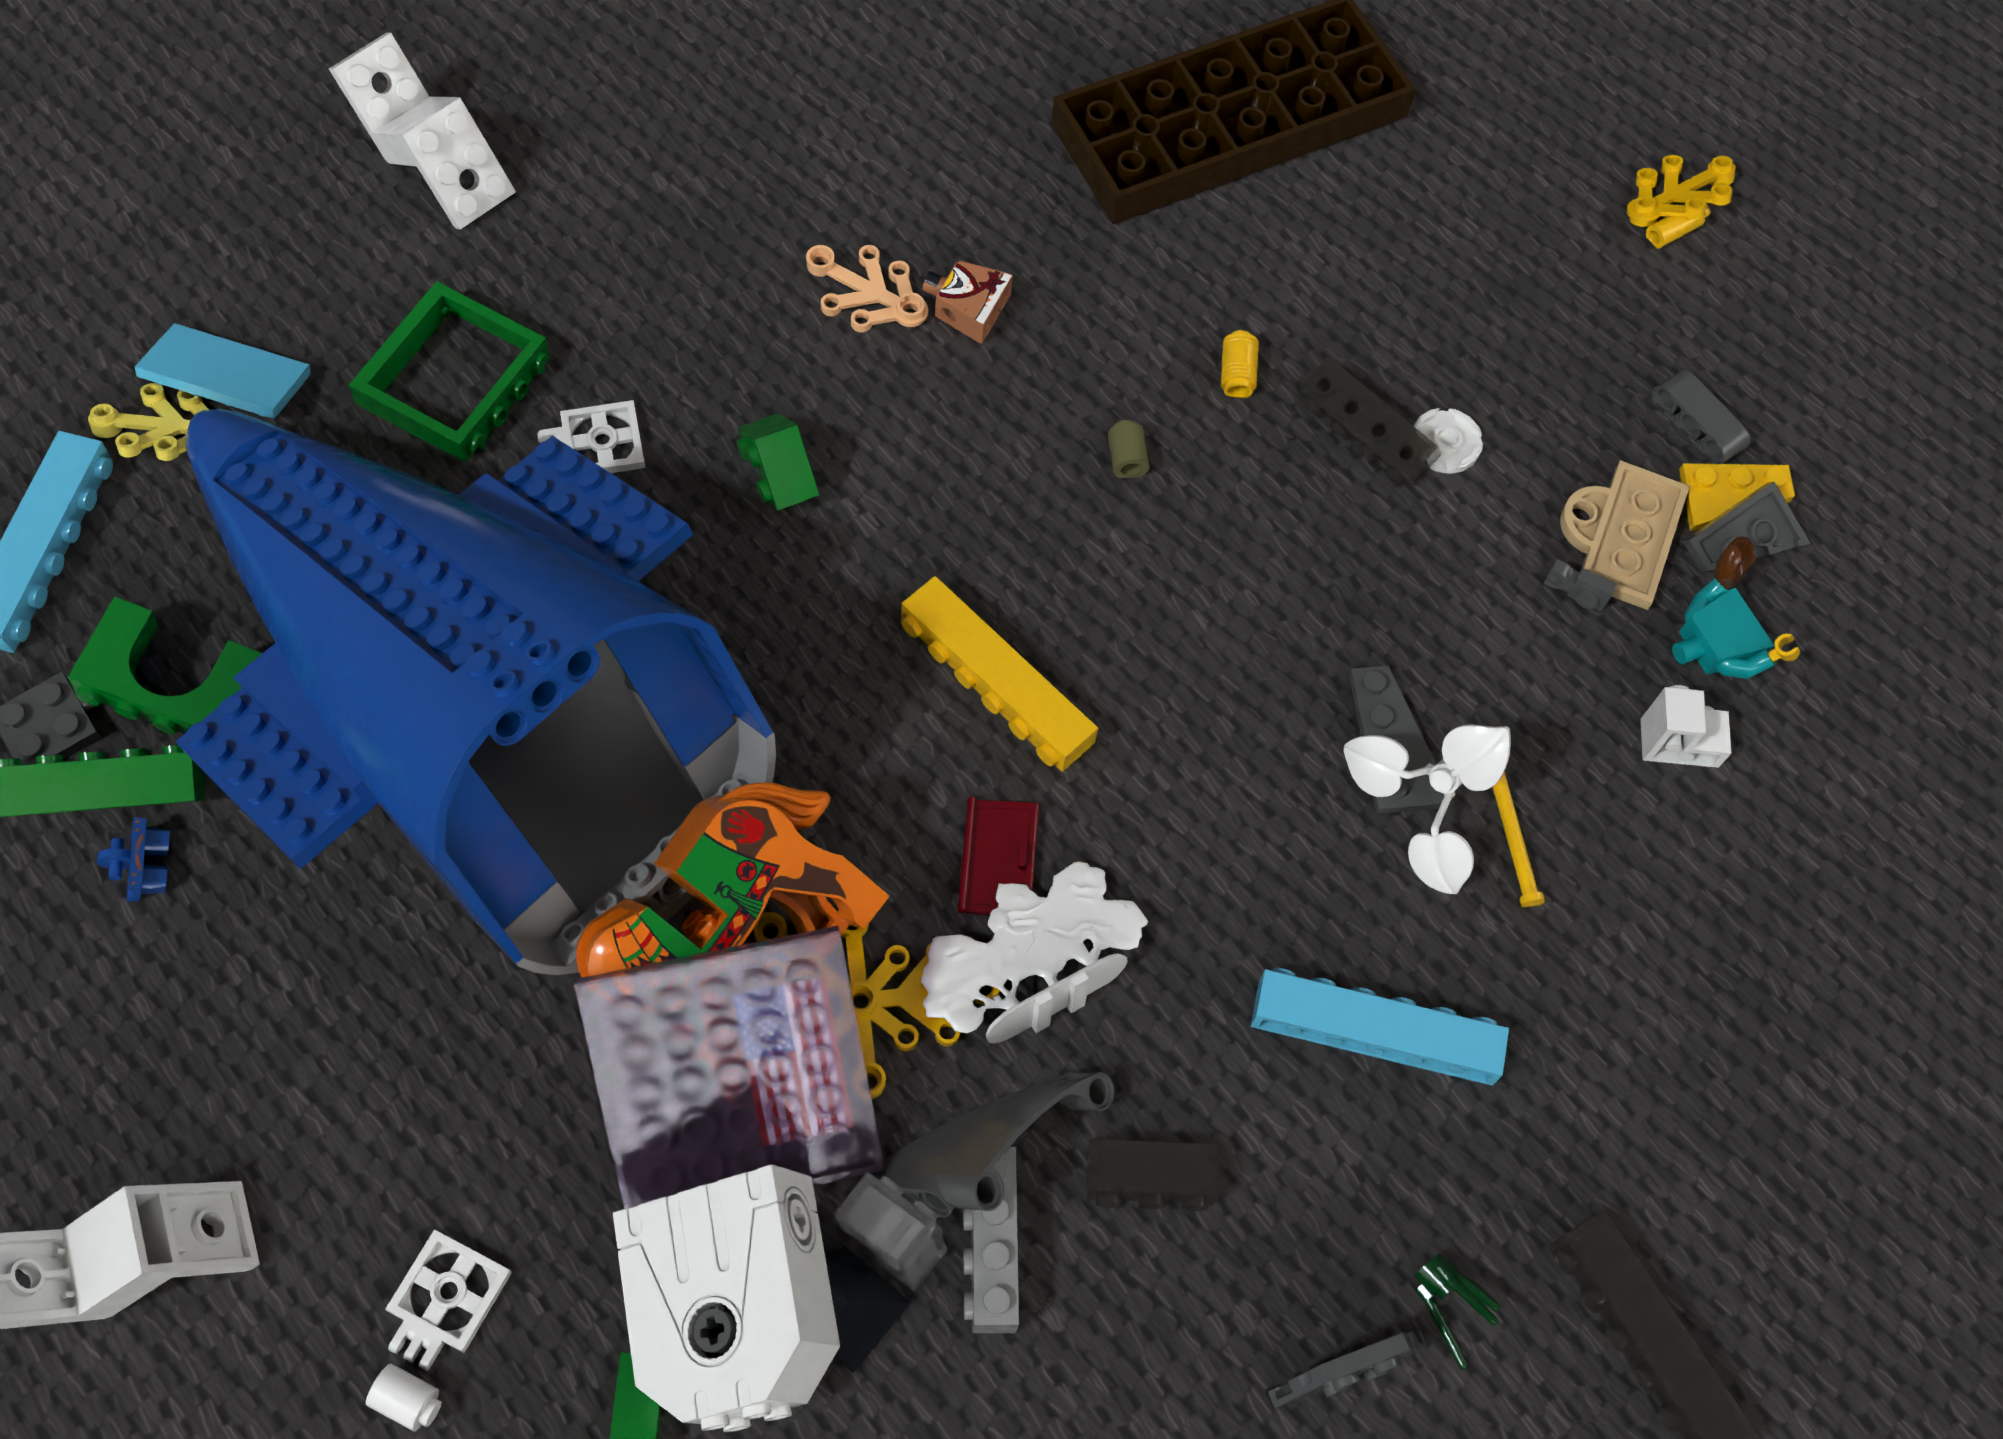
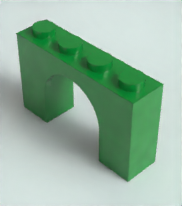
M114 596L68 676L76 697L88 704L98 706L101 702L114 707V711L125 718L137 720L140 717L151 721L155 728L164 733L175 735L176 732L185 734L191 726L199 723L219 707L223 700L241 689V686L233 677L262 654L228 640L210 675L199 687L177 696L154 694L144 689L136 681L138 663L158 629L153 611Z

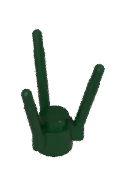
M1438 1253L1414 1275L1421 1283L1415 1291L1426 1303L1459 1367L1465 1370L1468 1364L1433 1296L1436 1294L1443 1300L1455 1290L1491 1325H1497L1499 1321L1485 1305L1493 1311H1498L1500 1306L1488 1294L1461 1274L1450 1261L1447 1262Z

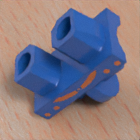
M133 817L130 850L124 849L125 840L123 838H112L111 848L99 851L97 854V864L109 869L108 878L110 880H121L122 869L129 868L126 902L140 901L141 894L164 893L166 890L167 866L144 865V855L168 856L170 830L146 827L147 818Z

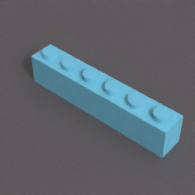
M58 431L0 540V650L14 653L19 642H24L29 636L31 629L30 621L36 609L44 606L48 596L47 588L53 576L61 573L64 566V554L70 543H75L79 538L81 532L80 523L86 511H91L97 501V490L102 480L108 479L112 473L113 459L102 441Z
M1282 968L1264 970L1259 980L1250 1025L1253 1028L1492 1086L1503 1075L1509 1028L1498 1026L1497 1022L1490 1018L1474 1017L1469 1019L1457 1016V1013L1449 1008L1435 1007L1428 1009L1416 1006L1413 1000L1407 998H1382L1376 996L1374 991L1366 988H1353L1349 990L1337 987L1333 981L1324 978L1308 980L1295 977L1294 972Z

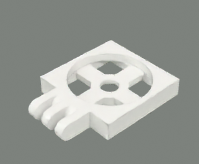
M634 400L560 411L562 427L543 429L537 433L540 443L554 436L576 451L585 449L596 451L599 461L596 464L610 473L645 468ZM606 415L617 417L625 421L630 427L614 429L607 424ZM590 418L592 419L593 427L588 433L573 435L575 429L582 422ZM600 434H606L610 438L609 442L603 445L596 443L595 439ZM633 442L634 448L627 458L613 459L612 449L617 444Z
M434 1229L385 1309L387 1312L404 1320L390 1342L388 1350L398 1354L403 1348L407 1339L411 1340L403 1358L412 1363L421 1348H426L427 1350L419 1363V1367L426 1371L430 1369L445 1343L465 1353L512 1272ZM449 1253L460 1254L449 1272L437 1274L424 1267L429 1261L438 1256ZM476 1263L483 1267L488 1278L489 1289L484 1298L467 1290L465 1282ZM448 1282L455 1283L458 1288L456 1296L452 1299H444L440 1293L442 1286ZM414 1283L430 1291L432 1299L421 1318L416 1316L412 1307L411 1290ZM458 1306L473 1314L469 1323L462 1328L451 1331H444L438 1328L448 1309Z

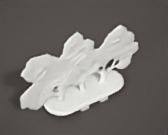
M1080 861L1073 862L1060 873L1053 876V885L1046 898L1038 897L1027 885L999 883L996 893L998 908L991 911L988 920V926L994 933L991 941L988 943L979 942L961 934L933 938L928 952L929 962L923 969L921 979L922 984L929 993L923 1001L926 1016L945 1018L955 1031L970 1033L977 1030L983 1022L986 1009L1001 1008L1006 1009V1011L989 1026L986 1032L988 1043L1003 1042L1030 1027L1033 1028L1035 1033H1038L1050 1026L1051 1015L1066 1007L1070 1013L1084 1007L1088 994L1110 983L1122 972L1128 962L1125 955L1117 953L1098 960L1100 951L1109 947L1123 950L1137 948L1142 937L1141 928L1147 925L1148 920L1134 901L1105 900L1103 895L1106 892L1107 885L1104 870L1090 867L1088 863ZM1086 939H1090L1093 943L1094 948L1090 952H1088L1083 943ZM1074 958L1086 965V967L1060 981L1056 978L1058 972L1064 968L1068 960ZM1032 975H1038L1045 979L1049 985L1048 988L1022 1002L1017 1000L1015 994L1020 981ZM1007 979L1012 981V989L1010 991L1003 986ZM985 985L998 988L1005 995V998L1001 999L997 995L992 1000L982 995L979 990ZM978 999L983 1001L985 1005L977 1008L972 1001Z

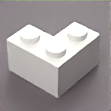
M1683 685L1665 687L1641 718L1643 760L1719 768L1731 754L1729 711L1714 710L1710 706H1705L1704 691L1691 690Z

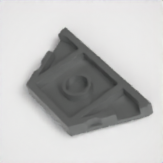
M1421 1331L1417 1333L1402 1332L1323 1363L1289 1380L1288 1384L1268 1391L1274 1409L1324 1390L1328 1398L1346 1391L1352 1385L1360 1382L1358 1376L1364 1374L1367 1382L1390 1373L1392 1369L1401 1366L1400 1359L1428 1349Z

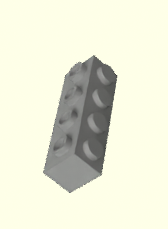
M1009 1147L994 1165L1004 1183V1197L1001 1204L992 1211L963 1209V1230L971 1231V1248H964L963 1271L964 1275H972V1292H964V1320H972V1333H1016L1019 1326L1016 1147Z

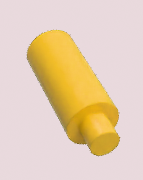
M1706 205L1705 216L1700 219L1667 216L1650 225L1646 230V237L1657 249L1662 248L1702 226L1705 222V217L1711 213L1710 208Z

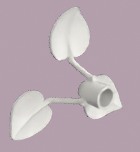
M1475 724L1458 726L1452 729L1443 740L1442 760L1435 766L1427 764L1423 768L1412 771L1404 770L1409 762L1408 751L1402 744L1392 738L1381 735H1365L1347 742L1344 745V755L1350 773L1356 784L1364 792L1376 797L1391 796L1400 789L1402 778L1411 779L1427 774L1429 775L1431 786L1436 791L1444 793L1443 801L1431 826V834H1416L1410 841L1408 856L1412 869L1426 885L1447 894H1458L1473 870V851L1469 843L1462 836L1451 831L1439 834V827L1451 799L1455 796V790L1462 783L1470 790L1484 791L1494 786L1500 780L1510 755V728L1506 726L1490 727Z

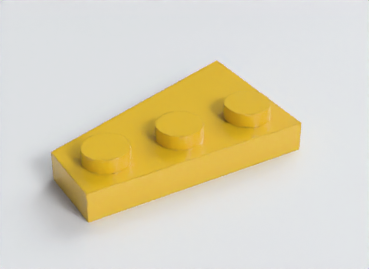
M1683 463L1679 469L1681 483L1690 486L1685 499L1690 532L1701 529L1766 483L1775 482L1787 503L1791 502L1795 497L1789 465Z

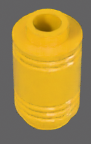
M1234 331L1223 340L1221 388L1224 390L1225 395L1229 397L1247 398L1252 395L1257 387L1259 341L1248 331Z

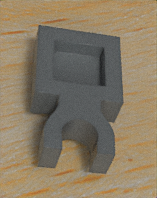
M1556 559L1544 581V584L1551 588L1567 591V596L1575 599L1581 607L1586 609L1595 608L1599 611L1603 610L1617 586V583L1584 568L1577 572L1559 559Z

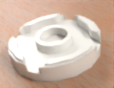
M1440 408L1431 409L1422 414L1414 424L1410 438L1413 453L1420 462L1434 471L1447 474L1463 472L1473 466L1480 456L1483 447L1482 433L1475 421L1463 412L1450 408L1448 411H1439Z

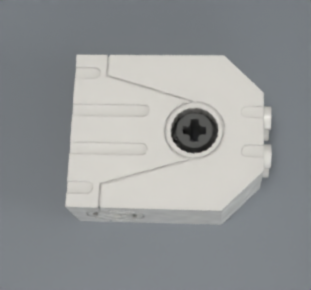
M771 1164L668 1197H662L635 1207L613 1212L617 1249H621L618 1251L635 1386L682 1423L701 1424L702 1431L723 1428L724 1432H733L751 1427L750 1419L764 1417V1421H773L792 1416V1407L808 1403L837 1353L840 1341L818 1214L815 1213L817 1212L811 1176Z

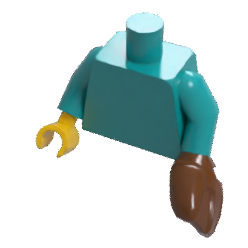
M1737 537L1727 546L1717 561L1715 578L1694 596L1684 613L1685 624L1679 631L1684 640L1672 646L1673 656L1679 664L1684 665L1697 659L1707 675L1719 672L1727 677L1749 679L1775 666L1776 660L1780 658L1784 661H1794L1798 658L1800 654L1799 647L1788 652L1782 651V647L1785 644L1791 643L1794 640L1793 635L1787 633L1780 635L1774 645L1737 589H1730L1739 582L1744 573L1756 560V555L1753 552L1754 546L1749 538Z

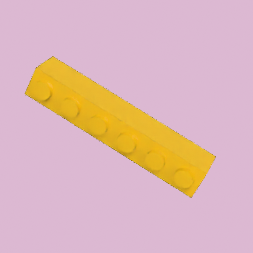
M936 576L902 602L901 624L904 630L913 638L919 636L928 645L929 653L937 662L949 664L955 670V677L961 685L967 689L973 687L982 696L983 704L991 713H1000L1009 721L1008 725L1013 734L1020 740L1027 738L1036 747L1037 755L1046 765H1055L1063 772L1095 744L1098 727Z

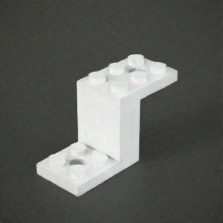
M392 33L383 34L329 68L384 159L389 164L417 166L456 229H462L516 192L461 98L429 96ZM377 72L382 73L387 79V88L382 93L376 92L371 83L372 77ZM465 169L470 170L474 175V184L468 190L461 186L459 180L460 174Z
M242 1181L124 1186L63 1229L0 1233V1329L106 1319L114 1316L171 1278L245 1272L254 1269L260 1265ZM201 1219L213 1227L214 1237L208 1236L203 1231ZM16 1269H20L29 1276L31 1281L30 1288H24L17 1282L15 1278Z

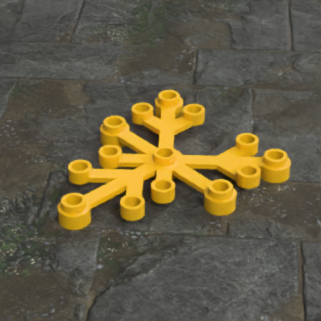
M775 912L761 914L753 928L758 944L765 948L777 947L792 959L782 961L778 958L766 960L761 969L764 981L770 985H778L785 978L825 975L827 987L840 996L841 1012L834 1019L835 1029L839 1041L853 1023L855 1025L859 1065L852 1074V1087L859 1097L874 1099L882 1094L886 1085L885 1072L880 1065L875 1063L871 1021L893 1037L895 1046L902 1051H910L918 1044L919 1033L913 1025L903 1024L884 1008L900 1006L935 1033L937 1042L942 1046L949 1047L958 1042L960 1032L955 1031L956 1034L952 1039L941 1037L939 1032L942 1028L953 1027L944 1018L927 1017L926 1009L923 1006V1001L929 993L923 986L921 979L923 969L929 962L928 952L931 943L926 949L924 958L898 989L882 990L896 972H901L908 967L910 955L903 946L894 945L890 947L885 953V960L867 980L862 936L867 932L869 924L865 929H846L841 935L846 939L849 982L824 963L823 957L810 953L799 942L787 934L786 922L781 915ZM768 927H775L779 932L775 938L769 939L763 935V931ZM893 953H901L904 955L905 961L902 964L896 965L889 958ZM773 965L779 966L782 969V973L775 978L769 977L766 974L767 969ZM990 986L991 992L984 996L994 1000L993 997L999 995L1000 990ZM857 996H864L868 1000V1005L864 1008H856L852 1002ZM973 1000V1002L977 1004L985 1005L984 1002L981 1000ZM903 1031H909L914 1035V1040L909 1044H903L898 1039L899 1034ZM866 1076H872L877 1080V1085L872 1089H865L861 1085V1080Z

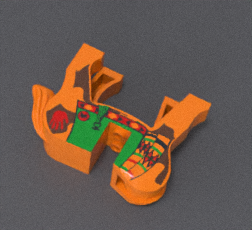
M756 782L739 786L725 795L712 796L701 801L690 811L654 863L656 867L704 905L701 910L693 911L682 925L684 932L681 934L649 907L625 898L590 921L582 931L577 943L576 962L581 978L589 988L611 1002L623 1006L659 1011L660 1013L687 1008L699 1014L704 1024V1038L698 1047L689 1051L710 1064L715 1077L714 1090L731 1102L734 1101L749 1081L733 1002L704 985L726 965L747 939L759 920L769 898L778 903L789 915L796 927L801 945L810 953L825 958L849 925L865 929L889 898L885 891L844 856L825 851L813 845L797 832V830L811 828L826 810L831 797L825 791L800 790L774 782ZM826 897L831 898L835 902L840 911V914L827 901ZM678 1020L668 1023L679 1041L687 1040L694 1034L693 1024L689 1020Z

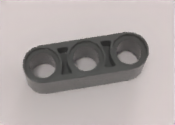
M1681 370L1652 390L1653 402L1655 404L1659 403L1665 409L1663 413L1679 429L1683 428L1689 434L1687 438L1703 454L1707 453L1713 459L1712 464H1723L1749 446L1750 436L1747 429L1690 371Z

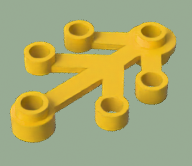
M1667 155L1662 159L1661 171L1664 174V191L1655 197H1652V188L1657 184L1658 172L1652 168L1638 170L1636 176V185L1639 188L1638 198L1630 201L1627 205V215L1630 217V222L1639 227H1648L1656 223L1660 216L1700 219L1705 216L1707 203L1718 206L1729 204L1732 196V187L1729 185L1734 181L1736 169L1733 160L1727 156H1717L1708 164L1707 170L1678 184V176L1681 174L1683 167V158L1678 155ZM1707 184L1713 185L1711 191H1695ZM1681 202L1685 203V205H1673L1671 203Z

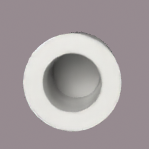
M392 1363L388 1364L380 1372L366 1398V1406L414 1432L422 1425L428 1427L434 1421L442 1402L437 1400L439 1395L438 1388Z

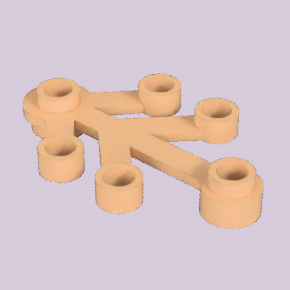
M816 245L808 250L806 264L808 271L812 275L818 277L827 275L858 291L840 295L834 293L824 295L821 298V311L823 314L836 316L842 309L875 303L888 307L870 312L864 309L854 311L851 315V327L857 332H866L872 325L897 321L906 327H916L926 321L928 305L919 294L913 293L909 281L910 268L906 262L894 261L889 265L888 276L897 285L899 294L897 296L886 290L879 265L880 252L877 247L865 245L859 250V262L865 267L868 280L835 263L834 252L829 247ZM865 254H873L875 257L873 259H866L863 256ZM818 262H824V263H826V264H824V265H817L816 263H818ZM896 269H901L905 271V273L902 275H897L893 271ZM835 302L837 306L829 308L825 304ZM908 309H913V310H915L916 312H914V313H908V312H905V311L908 310ZM865 318L867 322L859 324L855 320Z

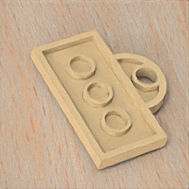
M1621 460L1615 468L1609 488L1588 486L1577 490L1569 497L1561 512L1560 525L1564 536L1570 544L1581 552L1586 553L1582 568L1617 583L1611 597L1648 610L1653 603L1690 486ZM1572 510H1584L1590 519L1580 520L1573 514Z

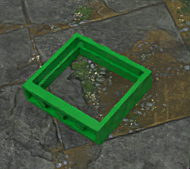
M436 281L348 386L356 405L466 463L477 448L480 450L484 448L487 435L494 427H500L505 422L508 416V409L512 404L526 396L529 390V383L536 374L545 372L544 364L550 358L546 337ZM450 312L522 349V352L457 431L384 393L386 388Z

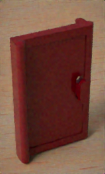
M974 796L968 797L958 913L990 915L992 910L998 908L996 893L999 883L1023 884L1033 891L1039 803L976 800Z

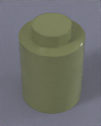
M1132 420L1117 422L1108 431L1113 473L1118 478L1141 477L1150 468L1144 428Z

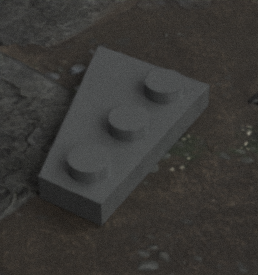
M1775 482L1764 484L1682 541L1701 572L1715 570L1721 554L1737 537H1747L1751 540L1756 558L1811 544Z

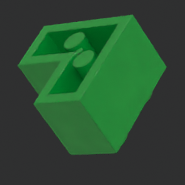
M777 413L738 427L741 439L736 440L738 451L743 461L748 460L752 468L756 467L758 469L761 480L757 481L756 485L764 503L769 502L776 510H781L819 496L797 424Z

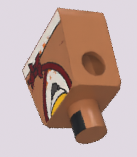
M960 261L954 265L948 277L930 271L924 280L922 290L936 296V317L976 342L983 344L1011 296L1013 275Z

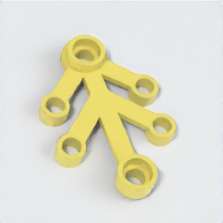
M149 383L140 389L143 404L147 407H152L160 417L119 413L118 410L109 404H98L91 409L88 421L92 433L99 438L114 437L123 428L149 430V432L139 436L133 432H126L116 438L115 443L118 452L123 457L137 456L142 450L154 446L159 460L171 461L187 451L185 436L178 440L174 436L186 434L190 420L183 419L166 400L162 385ZM181 390L178 391L177 397L183 410L191 411L193 415L203 410H209L204 405L201 396H195Z

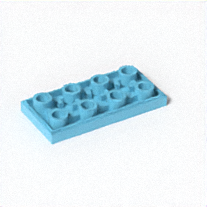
M176 323L167 330L135 366L136 376L272 419L276 418L311 375L309 364Z

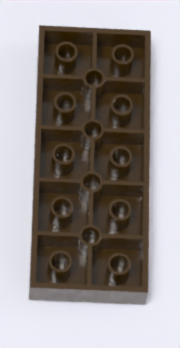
M1331 0L1055 96L1051 125L1111 223L1115 224L1408 116L1416 88L1354 0Z

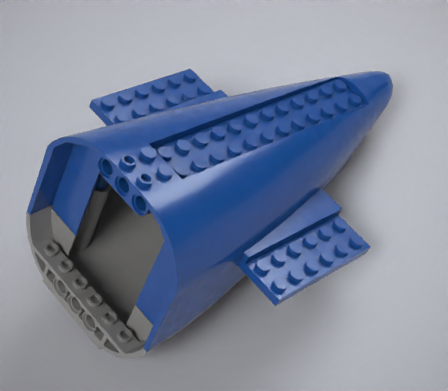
M221 409L203 410L193 416L190 420L185 440L194 474L230 559L259 615L273 637L275 644L233 677L241 686V689L223 700L219 707L199 723L191 726L176 743L299 869L303 868L379 803L475 922L518 967L534 973L549 975L579 973L576 962V948L582 931L590 921L625 898L649 907L666 922L693 898L691 894L654 865L655 861L687 815L698 803L712 796L725 795L745 784L773 782L776 746L774 732L714 626L638 582L693 535L688 523L554 436L540 443L532 453L517 465L509 468L500 479L496 480L485 473L462 493L457 495L432 483L365 457L240 412Z

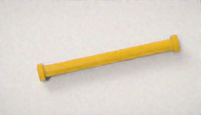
M1504 772L1500 780L1492 788L1522 892V896L1519 898L1522 908L1538 906L1545 902L1542 892H1538Z

